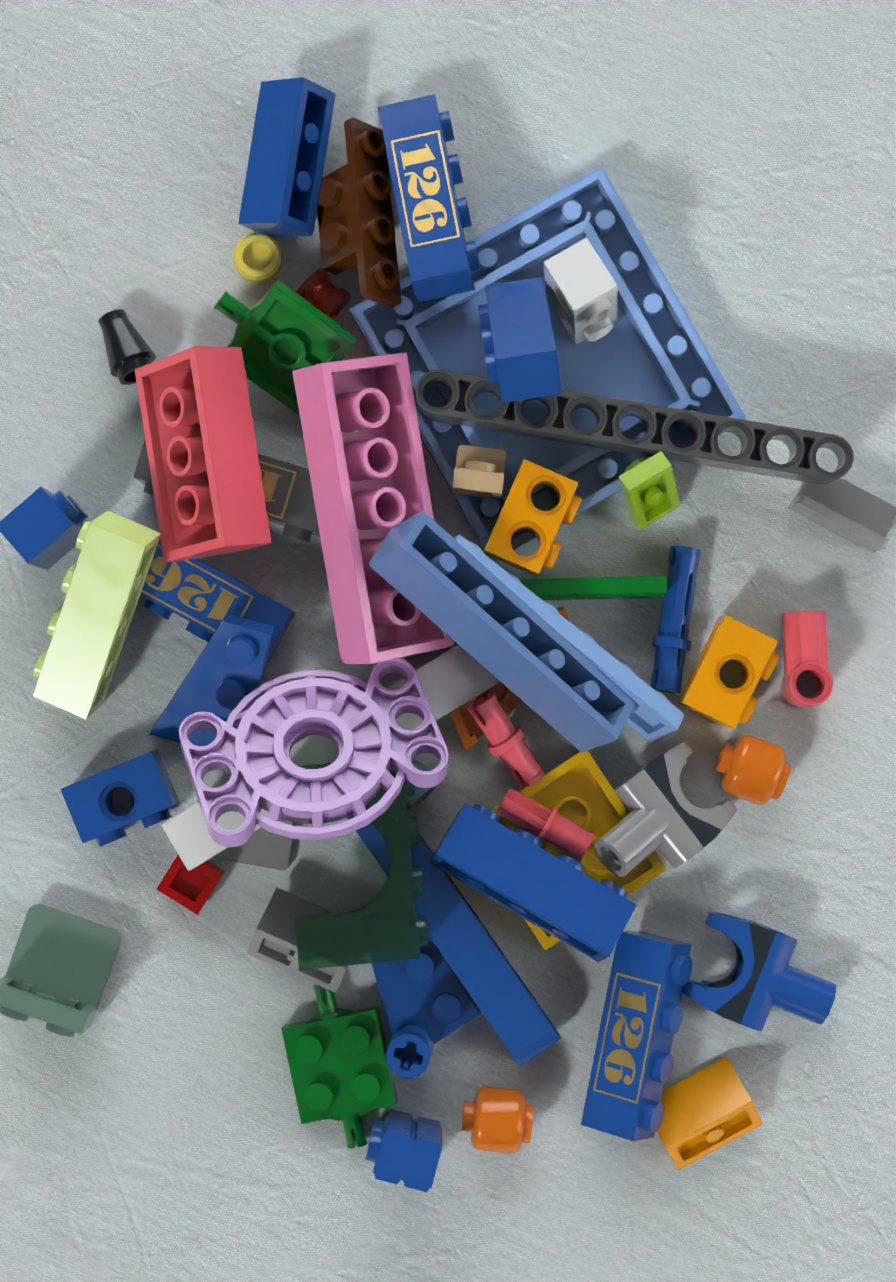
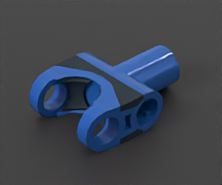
M709 912L705 924L721 931L733 942L737 953L736 965L730 975L719 981L709 982L702 980L699 983L689 979L682 989L684 995L723 1018L757 1031L763 1030L772 1006L816 1024H823L832 1008L837 987L832 982L788 965L798 941L797 939L752 920L719 912Z

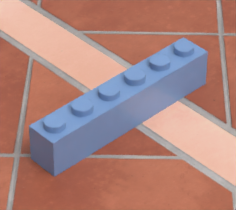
M423 510L389 530L368 563L374 571L581 753L618 740L636 704L632 698Z

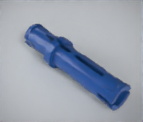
M670 546L667 593L663 596L658 636H653L652 646L656 647L650 687L656 691L681 694L686 651H691L692 641L688 640L697 568L701 555L700 549L686 546Z

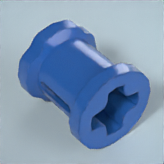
M407 1024L405 1027L395 1031L386 1053L388 1066L394 1074L402 1078L411 1079L420 1076L426 1071L434 1049V1042L428 1030L418 1024ZM408 1042L417 1044L413 1060L404 1057V1048Z

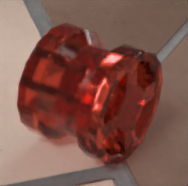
M322 268L309 276L295 292L332 320L345 308L351 298V294L345 288H337L331 282V275L327 271L322 270Z

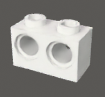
M586 237L543 262L547 301L575 345L586 339L592 342L602 338L612 330L613 324L617 322L618 286Z

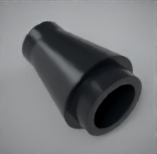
M124 310L110 311L98 320L103 333L110 373L112 376L118 377L123 385L137 383L135 369L153 363L156 355L130 322Z

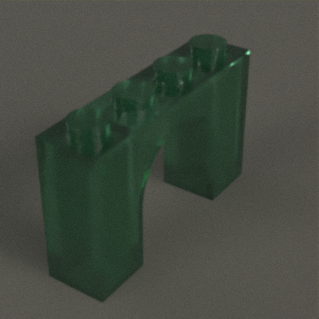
M332 763L303 765L299 767L305 769H319L324 768ZM390 770V774L395 778L397 773ZM406 779L400 793L388 809L370 823L381 834L388 849L389 871L383 888L372 901L353 911L295 917L299 970L420 958L419 946H428L426 916L416 915L415 896H423L424 888L421 866H412L410 846H419L417 817H407L406 797L414 796L415 792L414 785ZM381 789L373 801L365 806L366 810L376 804L387 791Z

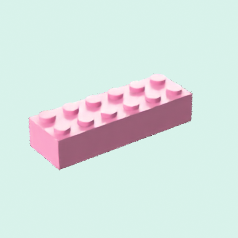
M407 352L326 362L292 371L341 664H374L455 646L454 640L368 565L391 528L422 510L434 520Z

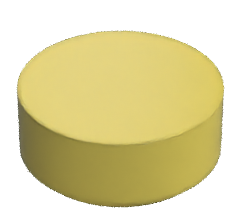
M248 234L237 243L234 250V263L239 274L251 283L262 284L269 282L279 274L282 268L283 256L280 247L267 234Z

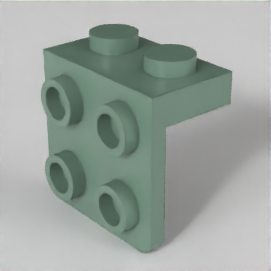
M43 904L33 905L27 912L6 975L0 979V1013L21 1021L28 1020L29 1016L47 1022L45 1027L47 1030L62 1036L73 1037L75 1032L79 1034L84 1033L93 1024L122 940L121 934L115 929Z

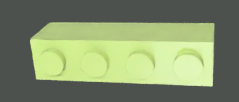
M108 510L93 521H86L76 540V548L81 550L77 563L69 568L61 586V591L66 593L62 609L58 608L55 611L48 625L47 635L52 636L48 651H43L33 671V677L38 679L33 697L83 719H87L103 704L161 533Z

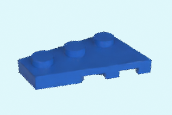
M227 613L154 724L149 735L180 743L179 728L182 721L187 716L196 712L213 713L226 722L230 713L239 702L261 685L275 626ZM199 729L190 735L189 741L196 746H206L211 744L217 735L210 729Z
M399 892L360 917L361 925L365 927L363 932L391 1039L396 1030L405 1027L407 1024H418L428 1030L434 1044H436L480 1015L479 1009ZM413 1042L407 1043L404 1048L405 1058L410 1060L414 1058L417 1044Z

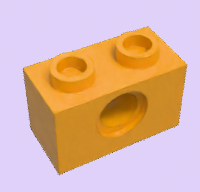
M727 615L720 616L677 703L727 728L735 729L738 722L746 724L758 701V698L752 696L759 679L767 681L778 662L779 654L773 652L778 641ZM728 660L737 662L743 671L742 681L735 688L726 687L720 679V668Z

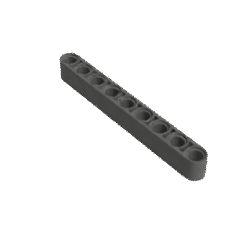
M432 370L425 373L419 379L416 386V403L419 411L426 418L437 422L650 457L662 451L668 460L814 484H829L839 479L851 469L854 461L851 445L844 438L834 434L562 390V394L502 403L499 384L489 385L487 377L445 370ZM436 384L446 386L452 394L450 402L443 407L430 406L424 399L425 391L430 386ZM483 392L492 393L499 399L500 409L492 415L479 414L472 405L473 399ZM531 400L540 401L547 407L549 417L541 423L533 424L528 422L521 413L522 406ZM586 408L594 413L597 419V426L588 432L579 431L572 425L570 414L576 409ZM627 416L639 418L645 427L644 436L638 440L626 438L620 431V420ZM675 424L687 426L693 434L692 445L687 448L675 446L669 438L668 431L670 426ZM731 432L739 438L741 442L739 455L729 456L720 450L718 446V436L720 433ZM779 440L787 445L789 459L786 464L775 463L769 458L767 454L769 441ZM819 448H827L835 453L838 465L834 472L824 471L818 466L816 453Z

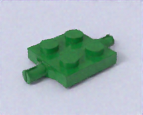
M278 279L264 298L253 304L250 308L239 302L227 291L223 293L214 306V309H217L238 324L234 337L227 347L242 348L247 378L298 415L299 408L292 371L320 363L342 361L355 345L357 339Z
M315 984L313 989L315 990L319 1013L307 1021L287 1024L281 1028L301 1124L325 1119L342 1120L348 1144L347 1148L353 1149L356 1145L359 1148L368 1144L361 1116L371 1110L396 1106L398 1103L392 1070L389 1068L386 1060L387 1046L378 1006L356 1011L338 1009L335 993Z

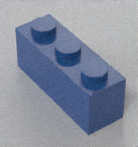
M304 77L261 82L238 221L239 225L271 237L313 236L336 93Z
M543 277L485 285L487 304L478 305L489 385L499 384L502 403L562 394L557 349Z

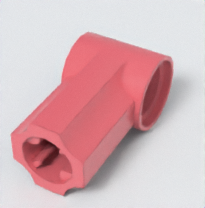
M797 611L783 613L784 677L781 683L782 695L794 707L807 708L819 705L829 698L833 689L832 675L828 671L826 612ZM802 672L809 673L817 682V692L811 699L803 697L797 691L796 680Z

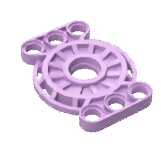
M403 658L376 663L373 666L368 683L358 677L337 671L305 670L284 674L261 684L247 694L230 713L226 722L213 713L196 712L187 716L179 728L182 752L209 834L213 841L225 847H237L246 843L252 837L256 824L271 833L292 839L323 840L344 836L367 826L384 813L400 793L405 779L417 787L430 788L442 783L447 776L449 768L448 749L417 674L410 662ZM395 673L403 676L407 683L398 690H389L380 684V680L388 674ZM404 713H414L422 718L423 723L414 730H405L400 728L395 721ZM199 729H210L217 735L215 740L206 746L192 744L189 741V737L194 731ZM310 735H320L329 738L339 750L336 761L319 769H305L295 765L290 759V752L292 746L298 740ZM429 753L436 756L440 764L431 771H422L414 767L412 760L419 754ZM212 770H225L230 774V780L222 787H208L202 781L203 777ZM390 770L397 773L395 778L390 774ZM381 789L387 791L376 804L366 810L365 806L373 801ZM261 809L269 812L268 817L260 813ZM229 811L239 812L245 817L241 827L228 831L221 829L216 824L222 814ZM350 815L354 816V818L342 823L323 826V823L339 821ZM284 819L294 823L313 824V827L293 826L281 821Z

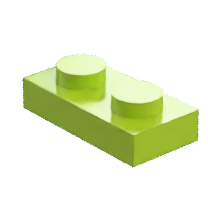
M662 451L650 458L642 457L635 460L626 468L625 473L618 476L629 517L639 531L680 507L672 465Z

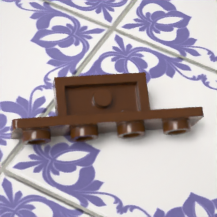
M351 117L344 122L348 163L323 177L321 183L317 216L322 270L337 275L357 264L361 296L394 308L400 305L402 300L391 186L383 131Z

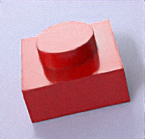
M177 855L156 890L198 915L225 871L208 860L188 871L179 855Z

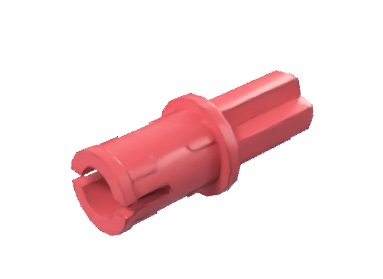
M509 789L498 806L497 811L500 815L536 834L539 840L543 838L575 856L579 861L586 853L595 835L594 832L588 831L559 815L557 807L552 806L549 809L515 789Z

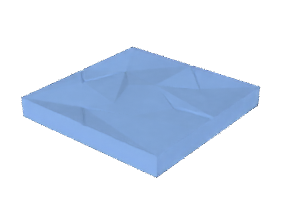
M602 166L470 240L476 243L481 270L472 272L475 290L418 302L410 275L400 280L402 300L400 305L391 308L365 299L349 308L351 317L374 356L407 352L420 437L451 492L457 449L460 445L505 450V475L501 500L453 494L483 549H485L524 459L579 482L574 495L581 497L582 501L576 512V517L622 491L618 476L625 473L626 468L635 460L642 457L650 458V456L437 422L426 418L419 411L416 403V386L419 379L425 373L432 370H445L488 378L478 305L487 304L485 285L543 277L545 286L543 262L587 237L618 286L617 322L613 324L612 330L602 338L592 342L586 339L575 345L548 302L557 349L562 390L742 420L746 419L745 414ZM441 384L430 386L424 394L425 401L433 407H443L452 398L450 390ZM489 392L478 394L472 402L474 409L482 415H492L500 409L499 399ZM537 400L528 401L521 408L523 417L533 424L541 423L549 417L547 407ZM586 408L576 409L570 414L572 425L579 431L588 432L597 426V419L594 413ZM627 416L620 420L619 428L626 438L638 440L644 436L645 427L639 418ZM682 424L670 426L668 431L669 438L675 446L687 448L692 445L693 434L687 426ZM538 486L531 492L532 503L539 510L549 511L558 505V495L549 486ZM528 530L518 531L511 538V546L516 551L537 539V537ZM488 556V557H489L491 560H493L494 562L498 561V560H496V559H494V558Z

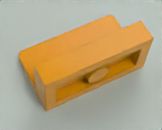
M722 1058L663 1090L661 1103L664 1106V1116L657 1133L677 1170H680L763 1125V1122L730 1061L727 1058Z

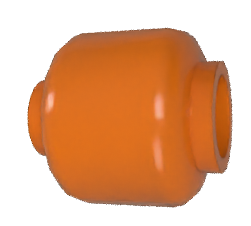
M742 735L733 746L727 743L723 745L715 764V770L722 773L721 788L723 791L753 804L763 805L771 798L778 800L790 775L791 764L786 763L785 752L781 747L752 735Z
M483 1086L476 1092L474 1102H464L461 1131L471 1132V1143L477 1150L507 1154L516 1153L521 1148L522 1143H530L534 1106L533 1104L526 1103V1098L522 1091Z

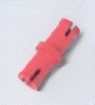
M489 692L487 695L484 694L474 700L468 706L467 711L474 717L489 740L487 745L489 751L493 756L500 757L516 781L517 787L523 789L525 786L529 787L540 780L545 773L544 769L538 764L523 741L525 733L519 725L514 726L497 701L494 692Z

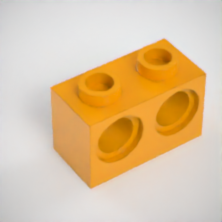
M524 459L483 553L535 577L539 575L542 567L551 570L563 544L554 540L561 522L571 525L582 501L581 497L574 495L579 482ZM546 485L553 488L558 495V505L549 511L536 508L531 500V492L536 487ZM528 530L534 533L539 541L538 551L531 556L518 555L511 546V538L516 532Z

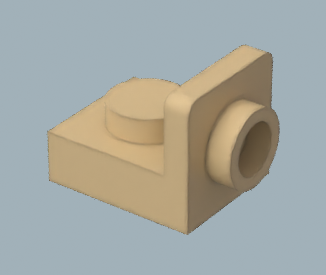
M460 445L457 449L452 494L501 500L505 475V450Z

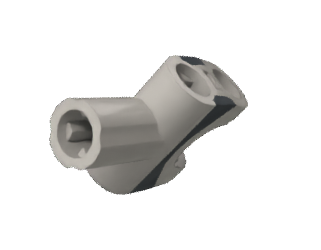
M685 741L637 768L614 788L615 793L630 813L597 840L594 846L596 848V855L601 863L619 877L626 876L657 848L673 868L682 865L716 838L737 811L729 798H725L711 808H701L693 805L685 797L681 789L680 775L687 763L685 759L693 753Z

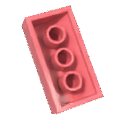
M193 346L135 369L164 563L240 552L270 544L269 518L265 504L262 471L258 459L254 420L251 413L242 348Z

